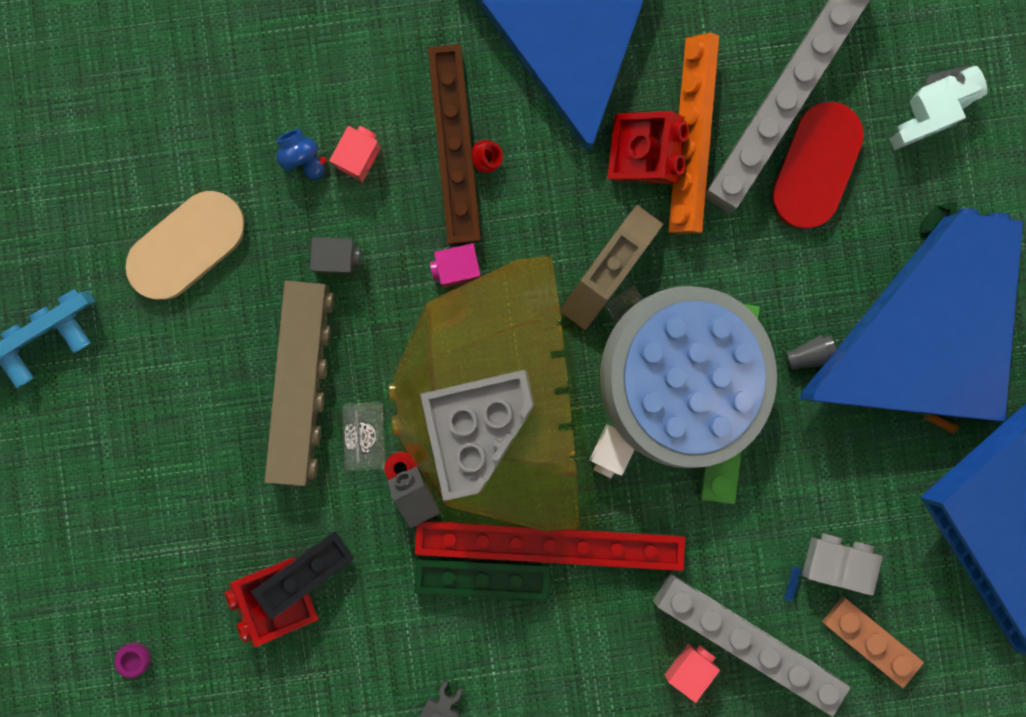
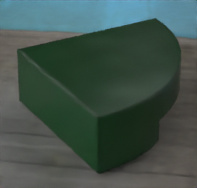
M957 202L944 203L934 208V210L932 209L929 212L930 214L926 215L923 219L919 234L930 235L944 217L956 214Z

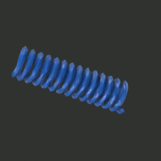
M792 567V574H790V581H788V588L784 599L791 602L794 600L793 595H795V588L798 586L796 581L800 579L801 573L799 572H802V569L798 567Z

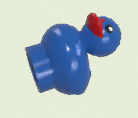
M301 129L291 130L277 138L276 141L280 148L277 151L276 157L278 164L283 170L292 172L293 167L303 164L304 174L310 179L317 180L325 174L327 158L316 157L318 151L317 144L313 139L304 137Z

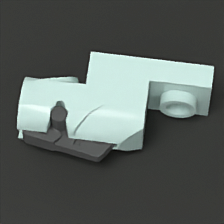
M968 65L931 74L926 77L924 87L910 100L915 119L897 127L899 132L889 138L894 151L954 126L966 118L963 109L987 94L986 80L978 66L971 67Z

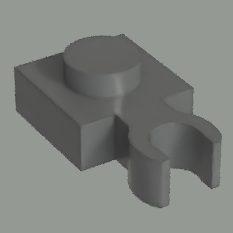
M445 679L440 686L439 700L437 701L429 697L420 717H457L459 711L452 708L451 705L459 700L462 686H459L456 694L448 695L445 692L448 679Z

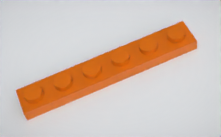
M711 32L685 38L679 115L685 117V121L689 126V136L685 142H682L681 155L685 159V171L682 175L678 176V184L672 185L668 233L677 235L702 233L719 46V35Z

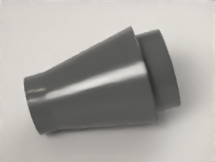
M821 334L798 348L786 352L791 370L794 371L823 367L837 350L832 336L823 337Z

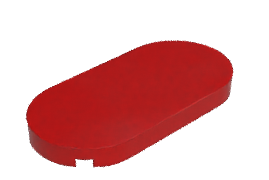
M837 102L817 104L810 108L797 124L771 193L772 203L775 206L777 215L790 227L802 230L818 227L827 222L837 210L864 137L863 126L859 117L846 105Z

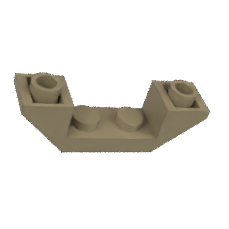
M636 205L580 280L559 312L586 331L653 240L663 223Z

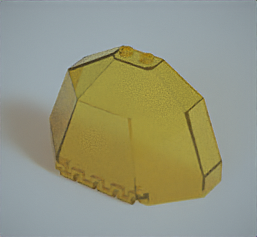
M552 256L517 259L427 302L395 372L394 382H389L390 402H396L397 415L392 416L394 436L400 435L401 443L443 500L420 394L520 370H527L535 407L483 491L478 494L443 502L447 507L543 531L580 528L576 462L569 457L575 455L573 430H558V424L571 423L572 418L569 394L555 395L554 388L567 387L568 379L565 358L551 359V352L564 351L562 325H556L560 321L561 315Z

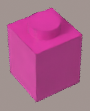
M473 243L434 252L436 261L430 262L434 281L440 280L443 288L481 280Z

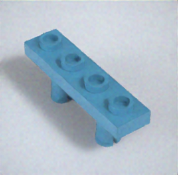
M76 289L71 290L57 299L60 303L57 307L50 311L47 307H44L30 315L29 318L32 322L23 328H20L17 324L0 334L3 339L0 341V365L16 389L34 379V376L18 355L19 349L52 328L53 330L57 329L73 353L91 344L75 320V317H77L76 313L96 302L89 290L79 293Z

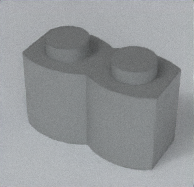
M822 533L821 539L811 537L802 576L828 585L874 595L883 556L873 553L874 546L854 541L853 547L842 545V538Z

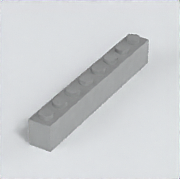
M870 0L827 1L709 185L705 195L707 201L729 215L737 209Z

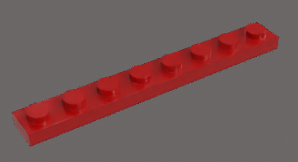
M428 520L418 524L416 528L415 555L684 570L685 537L679 535Z

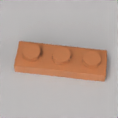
M843 596L822 621L823 624L902 688L907 685L924 663Z

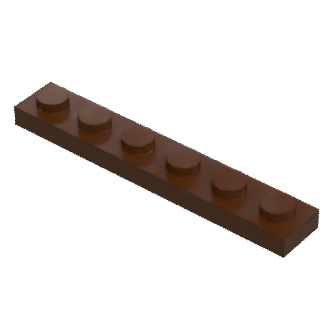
M461 44L428 47L448 245L481 242Z

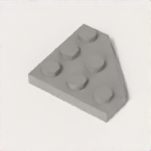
M520 370L420 394L443 501L474 495L483 491L535 407L527 370Z

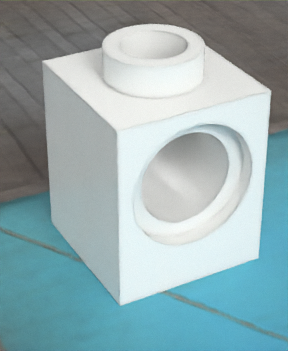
M606 424L589 460L596 464L593 470L609 478H612L614 473L622 476L634 448L621 437L614 427Z

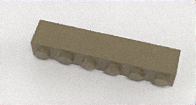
M295 281L284 282L265 483L307 486L311 484V479H316L318 459H313L314 445L319 446L321 439V426L316 425L317 413L322 412L324 407V392H320L321 379H326L328 361L323 359L324 346H329L331 338V327L326 326L327 313H332L334 307V293H329L330 287L325 284Z

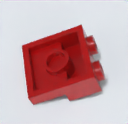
M673 111L615 114L607 179L614 182L643 181L648 184H678V176L682 175L685 171V159L681 155L682 142H685L689 136V126L685 121V117Z
M295 557L227 583L229 590L224 592L225 599L231 611L236 609L238 611L241 622L236 624L243 643L249 641L251 647H257L319 620L309 593L273 620L267 618L250 593L257 586L295 560Z

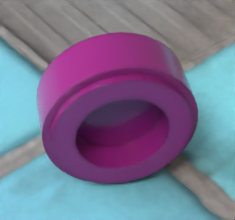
M129 643L120 648L116 653L114 659L115 668L123 677L136 678L149 668L151 664L150 651L141 643Z

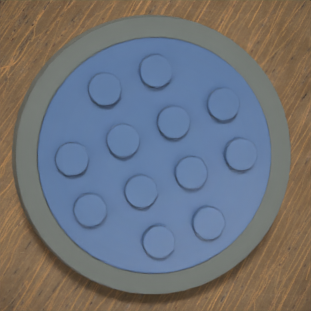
M682 286L669 288L650 295L631 307L617 322L606 342L600 368V386L603 403L613 426L632 448L642 455L667 466L678 468L707 467L734 457L744 450L760 433L770 415L775 400L777 366L775 354L765 329L745 305L728 294L717 290Z

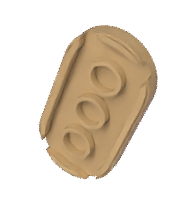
M215 191L201 192L189 198L138 240L129 251L126 259V274L132 287L141 295L156 300L173 299L186 291L233 252L241 243L244 235L245 220L239 205L227 195Z

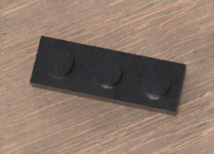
M334 531L250 593L267 618L273 620L352 561L354 557L337 532Z

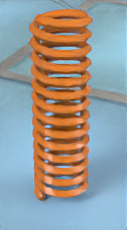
M925 414L924 416L925 420L944 428V430L946 429V431L948 430L952 434H955L959 429V426L957 427V425L950 423V421L948 422V420L946 421V419L944 420V418L938 415Z

